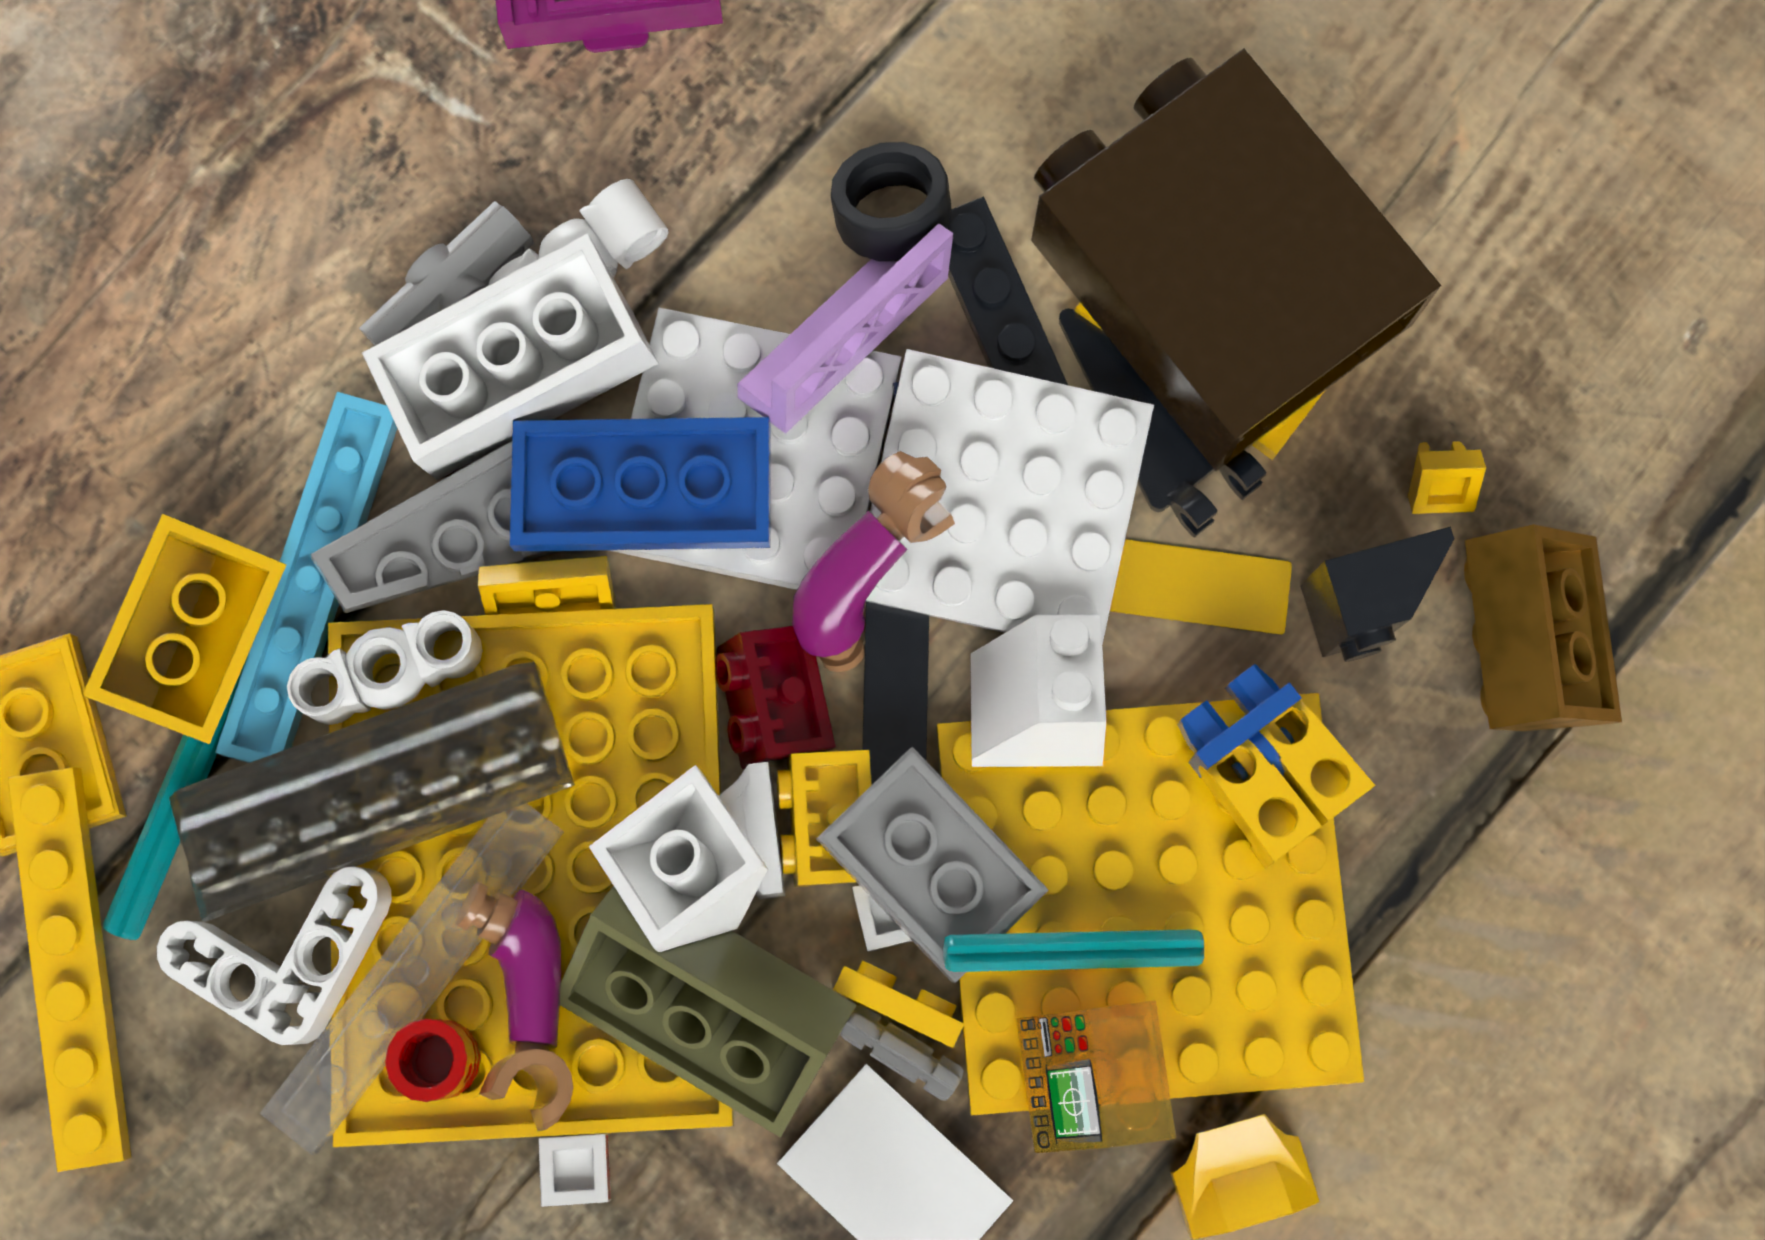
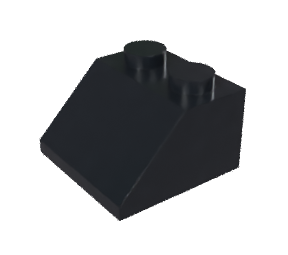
M1451 526L1325 560L1304 581L1300 587L1322 657L1342 652L1344 662H1350L1377 654L1382 651L1381 646L1396 641L1394 632L1413 618L1455 539Z

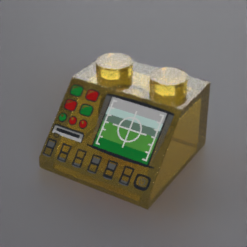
M1156 1000L1016 1018L1034 1153L1111 1148L1176 1139Z

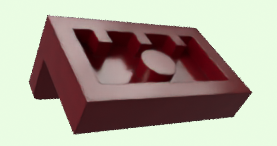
M793 626L740 632L717 647V657L715 659L716 681L719 688L726 694L730 713L727 727L728 739L732 750L739 756L740 766L743 770L748 764L787 759L791 754L827 752L836 748L817 658L802 649Z

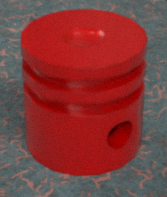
M421 1019L408 1023L396 1032L388 1045L385 1065L388 1079L399 1093L411 1100L432 1102L458 1096L469 1088L479 1073L481 1054L478 1041L468 1028L458 1022L443 1019Z

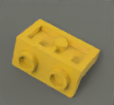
M869 750L791 754L787 759L788 770H777L776 774L778 808H790L791 834L780 835L782 874H793L794 887L857 883L816 838L871 786Z

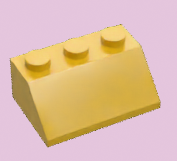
M162 514L82 696L210 744L287 564Z

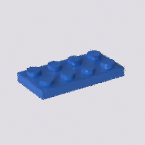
M769 417L513 421L510 547L514 551L771 548V423Z

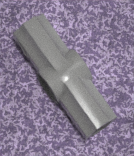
M494 201L447 246L443 243L436 244L420 255L407 272L406 284L359 329L376 346L487 287L492 276L502 266L522 256L534 244L531 235L504 206Z

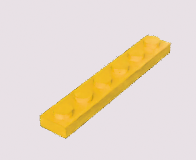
M71 767L9 777L7 780L57 1172L125 1161L132 1157L81 768Z

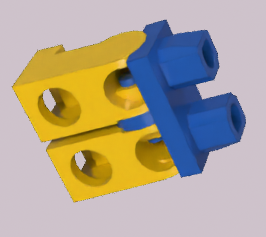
M1254 664L1225 688L1244 712L1245 716L1231 727H1228L1206 700L1184 716L1177 725L1187 745L1194 752V756L1188 763L1199 777L1203 778L1212 794L1233 818L1251 843L1250 849L1266 869L1376 785L1313 711L1300 700L1302 697L1290 682L1280 689L1272 678Z

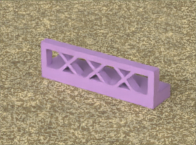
M938 224L899 261L879 262L871 259L737 384L738 398L762 417H769L770 423L786 434L948 279L953 233L941 224Z

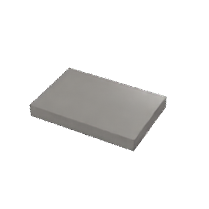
M913 747L901 756L816 838L952 983H956L966 972H952L945 968L943 960L945 937L968 934H1005L1049 891Z

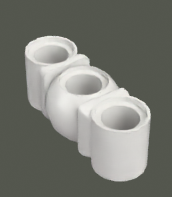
M631 179L620 180L602 190L591 201L589 206H584L579 210L585 219H571L554 228L542 240L539 255L529 248L522 256L502 266L492 276L488 286L587 233L614 278L618 263L625 269H628L632 266L633 262L652 253L666 239L669 233L668 228L634 181Z
M445 610L432 612L422 618L419 623H406L402 625L403 630L391 627L373 629L354 641L347 653L339 648L330 653L326 658H310L298 664L289 676L287 684L288 697L293 706L303 714L320 723L329 725L342 723L354 713L371 711L370 707L379 709L401 707L415 698L425 683L434 687L439 685L445 678H460L471 673L479 664L482 656L481 639L462 617L454 612ZM455 630L461 632L463 643L457 655L445 660L436 659L433 648L438 637L446 631ZM385 654H398L401 665L397 675L389 682L375 683L372 671L376 661ZM334 676L338 684L335 698L325 706L315 707L311 698L314 685L324 677Z

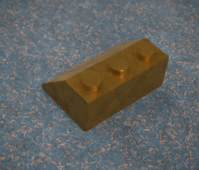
M1532 524L1465 540L1467 560L1464 565V577L1472 593L1475 622L1472 627V639L1477 652L1480 654L1483 677L1480 701L1483 711L1488 717L1489 729L1533 731L1622 722L1596 536Z

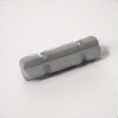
M864 1005L856 1006L841 1032L844 1040L860 1050L864 1045L873 1049L870 1054L871 1057L913 1083L916 1082L917 1078L924 1081L926 1084L923 1089L940 1100L946 1101L953 1094L964 1072L960 1065L942 1055L940 1060L931 1056L934 1049L889 1022L887 1027L878 1023L881 1016Z

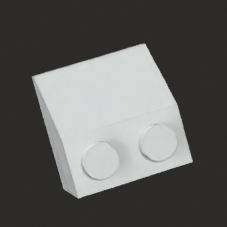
M1035 615L971 653L972 767L1103 766L1106 705L1101 615Z

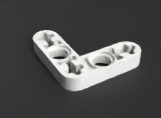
M344 867L333 873L324 885L281 966L218 927L199 921H180L167 927L160 936L157 945V960L161 969L170 978L270 1041L280 1045L308 1044L317 1039L325 1030L385 919L392 901L391 888L387 879L381 873L369 868ZM351 886L362 887L361 894L368 899L364 909L352 908L354 901L347 895ZM330 920H344L342 925L352 927L354 929L353 933L351 934L348 930L337 926H331L329 924ZM329 937L337 944L339 960L332 972L323 975L315 969L312 962V953L319 940ZM187 939L195 940L194 948L197 952L207 958H217L218 960L213 966L204 962H188L190 954L187 950L183 949L185 941ZM241 964L248 965L255 975L254 990L244 1001H239L232 995L229 983L232 972ZM299 978L307 984L320 986L322 988L321 992L307 993L310 986L299 984ZM287 1003H299L297 1013L304 1018L301 1026H289L291 1017L284 1012Z

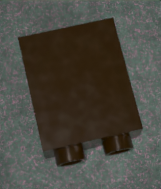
M1245 48L1207 75L1193 58H1186L1172 65L1153 80L1134 103V110L1143 120L1141 123L1107 147L1093 130L1081 132L1055 150L1042 163L1034 175V181L1044 193L1039 196L1031 238L1032 243L1215 471L1221 469L1410 328L1442 286Z

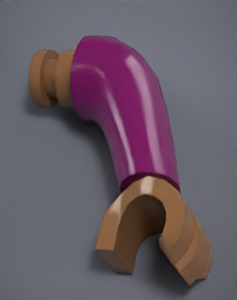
M899 451L887 457L877 467L870 479L868 494L869 500L881 514L876 518L868 511L843 533L815 562L802 579L794 594L792 625L795 635L802 649L811 655L819 656L824 667L830 671L845 672L856 667L862 661L865 655V645L860 636L865 624V617L863 615L865 602L878 582L908 550L900 541L904 537L910 543L928 541L955 524L951 513L938 502L941 500L947 487L945 481L940 477L941 469L928 457L915 458Z
M477 882L468 893L457 916L455 926L467 930L472 924L478 927L477 936L491 942L489 955L498 959L504 976L509 1043L516 1045L514 1054L507 1055L495 1063L488 1073L479 1094L491 1100L505 1098L512 1079L519 1070L526 1071L533 1077L537 1086L535 1104L530 1111L537 1131H544L558 1122L569 1105L573 1092L572 1075L563 1059L549 1051V1049L557 1047L561 989V940L556 921L543 901L521 889L514 898L501 892H497L494 897L487 895L488 886Z

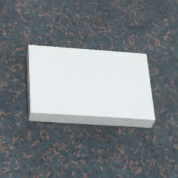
M867 1064L777 1163L857 1240H979L1013 1202L999 1186Z

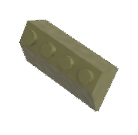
M614 886L590 915L561 981L560 1005L780 1138L856 1007L855 1003L733 931L658 952L653 948Z

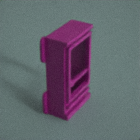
M495 0L498 25L507 49L583 40L584 47L588 51L598 53L642 47L649 40V32L723 24L720 0H566L558 2L556 0Z

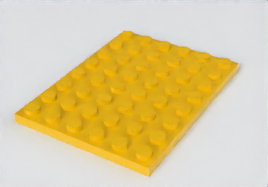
M713 604L460 616L476 631L482 643L483 652L480 662L471 673L460 678H445L439 685L434 687L425 683L419 694L401 707L390 709L370 707L371 711L354 713L342 723L329 725L330 877L333 873L344 867H362L378 871L387 879L391 888L392 898L385 919L332 1015L333 1147L734 1126V1109L561 1005L559 1007L557 1047L551 1048L549 1051L563 1059L572 1075L573 1092L571 1101L558 1122L544 1131H537L530 1111L535 1104L537 1086L533 1077L524 1070H519L514 1076L505 1098L491 1100L480 1095L479 1093L484 1081L495 1063L507 1055L514 1054L516 1045L509 1043L504 976L498 959L489 955L491 942L477 936L478 927L472 924L467 930L455 926L459 911L468 893L477 882L488 886L487 895L494 897L497 892H501L514 898L521 889L533 894L543 901L555 918L561 940L562 981L590 915L614 886L589 846L695 765L702 771L717 795L721 794ZM422 618L328 623V655L339 648L347 653L354 641L370 630L386 627L403 630L402 625L406 623H419ZM452 630L441 634L434 644L435 658L445 660L457 655L463 643L462 633ZM385 654L376 661L372 671L375 683L389 682L397 675L401 665L398 654ZM329 676L330 703L335 698L338 690L337 679L334 676ZM351 886L348 890L347 895L354 901L352 908L364 909L368 899L362 896V887ZM331 919V926H337L348 930L351 934L353 933L354 929L352 927L342 925L344 920ZM331 939L332 972L339 960V949L337 944ZM421 1019L456 1021L468 1028L478 1041L481 1054L479 1073L471 1086L458 1096L432 1102L411 1100L396 1090L388 1079L386 1070L387 1048L396 1032L408 1023Z

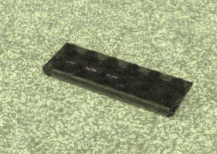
M535 662L509 666L175 791L169 797L179 838L186 855L202 921L206 922L326 878L344 867L361 865L572 787L575 783L538 666Z

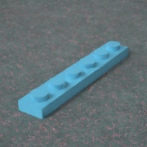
M340 392L336 393L280 562L287 565L249 651L215 751L219 755L277 772H284L303 715L301 711L293 706L288 697L287 684L289 676L295 667L306 659L322 657L328 639V623H333L339 606L337 599L312 561L311 554L367 522L397 431V426L387 405Z

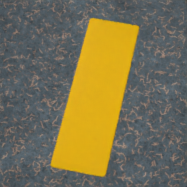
M1125 539L1110 612L1282 635L1286 627L1292 563L1284 560Z

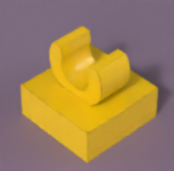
M1453 441L1450 451H1430L1428 442L1420 443L1408 492L1412 514L1475 512L1486 470L1482 451L1466 450L1460 441Z

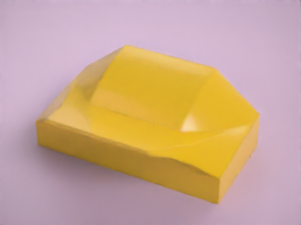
M1266 1114L1197 1133L1186 1163L1178 1170L1170 1172L1189 1237L1193 1240L1233 1232L1284 1217L1320 1202L1299 1137L1284 1134L1271 1122Z

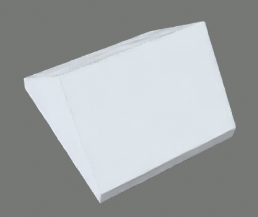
M696 765L589 846L649 942L658 952L738 929L768 871L763 860Z

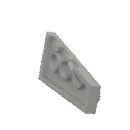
M511 441L311 554V559L343 611L349 613L477 576L481 566L521 563L559 551H514L510 547Z

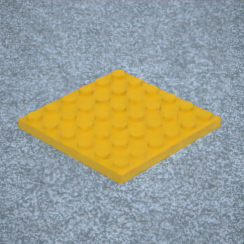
M1319 693L1299 694L1302 697L1300 700L1322 722ZM1234 700L1209 702L1228 727H1231L1245 716ZM1203 702L1106 710L1103 766L972 767L971 721L937 724L941 777L1049 890L1005 934L1192 929L1202 933L1205 950L1204 961L1199 966L966 972L958 981L962 1023H964L963 1038L971 1116L1050 1109L1046 1064L1047 1070L1052 1068L1061 1069L1059 1067L1070 1068L1062 1065L1075 1066L1069 1065L1067 1062L1077 1064L1074 1061L1080 1062L1081 1060L1087 1061L1088 1059H1091L1099 1105L1364 1082L1334 818L1265 869L1250 849L1252 845L1227 810L1212 794L1203 778H1200L1188 763L1194 756V752L1187 745L1177 724L1184 716ZM1082 1014L1084 1016L1085 1030L1078 1031L1076 1029L1074 1020L1076 1015ZM1069 1016L1071 1018V1032L1065 1033L1063 1031L1062 1017ZM1046 1017L1048 1019L1052 1047L1051 1057H1045L1041 1029L1037 1026V1023L1040 1022L1039 1018ZM1052 1017L1058 1019L1059 1024L1057 1027L1051 1025ZM1034 1018L1036 1030L1022 1031L1021 1020ZM1027 1021L1022 1022L1023 1029H1028ZM1055 1030H1058L1061 1035L1058 1041L1053 1039V1032ZM1081 1035H1085L1088 1040V1050L1081 1052L1078 1048L1077 1038ZM1037 1037L1039 1049L1025 1050L1023 1039ZM1066 1037L1074 1039L1075 1051L1073 1053H1067L1065 1050L1064 1039ZM1036 1039L1031 1040L1032 1048L1037 1047ZM1028 1040L1026 1044L1027 1048H1030V1040ZM1056 1044L1062 1046L1061 1054L1055 1052L1054 1047ZM1040 1057L1041 1068L1027 1069L1026 1058ZM1039 1058L1034 1059L1035 1067H1040ZM1029 1060L1030 1067H1033L1032 1060ZM1042 1076L1044 1088L1030 1089L1029 1077ZM1030 1079L1031 1087L1036 1086L1035 1079ZM1045 1095L1047 1107L1033 1108L1031 1097ZM1034 1098L1035 1106H1038V1098Z

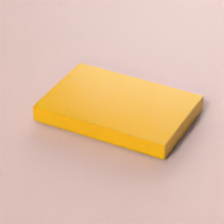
M71 633L0 655L1 857L17 852L7 780L9 777L71 767L81 768L89 828L127 816L96 702L82 696L89 677L78 637Z

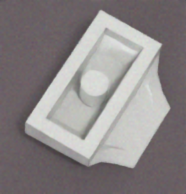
M768 762L748 764L737 781L722 792L719 798L768 868L755 895L759 899L785 896V889L781 870L771 769Z

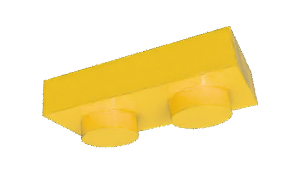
M607 556L479 567L478 588L485 615L615 609V594Z
M863 960L857 972L846 966L843 967L833 988L834 992L950 1048L954 1047L964 1026V1023L952 1018L957 1007L956 1005L923 989L920 990L917 999L914 1000L892 989L898 977Z

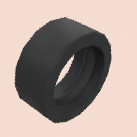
M885 142L863 148L845 160L832 179L831 203L836 228L843 243L859 256L879 262L899 261L936 225L941 224L946 229L950 225L951 199L948 176L940 160L923 147L905 142ZM887 186H907L920 190L927 196L925 201L912 212L898 217L876 218L863 214L856 209L858 203L871 192Z

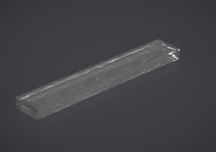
M509 791L260 1114L310 1154H318L384 1068L387 1048L396 1032L408 1023L418 1021L423 1017L483 939L477 936L478 927L472 924L467 930L455 926L459 911L474 884L480 882L488 886L487 895L494 897L497 892H501L514 898L564 831L513 792Z

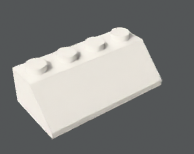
M588 233L362 352L413 462L436 480H440L511 442L513 421L553 420L659 364L633 311Z

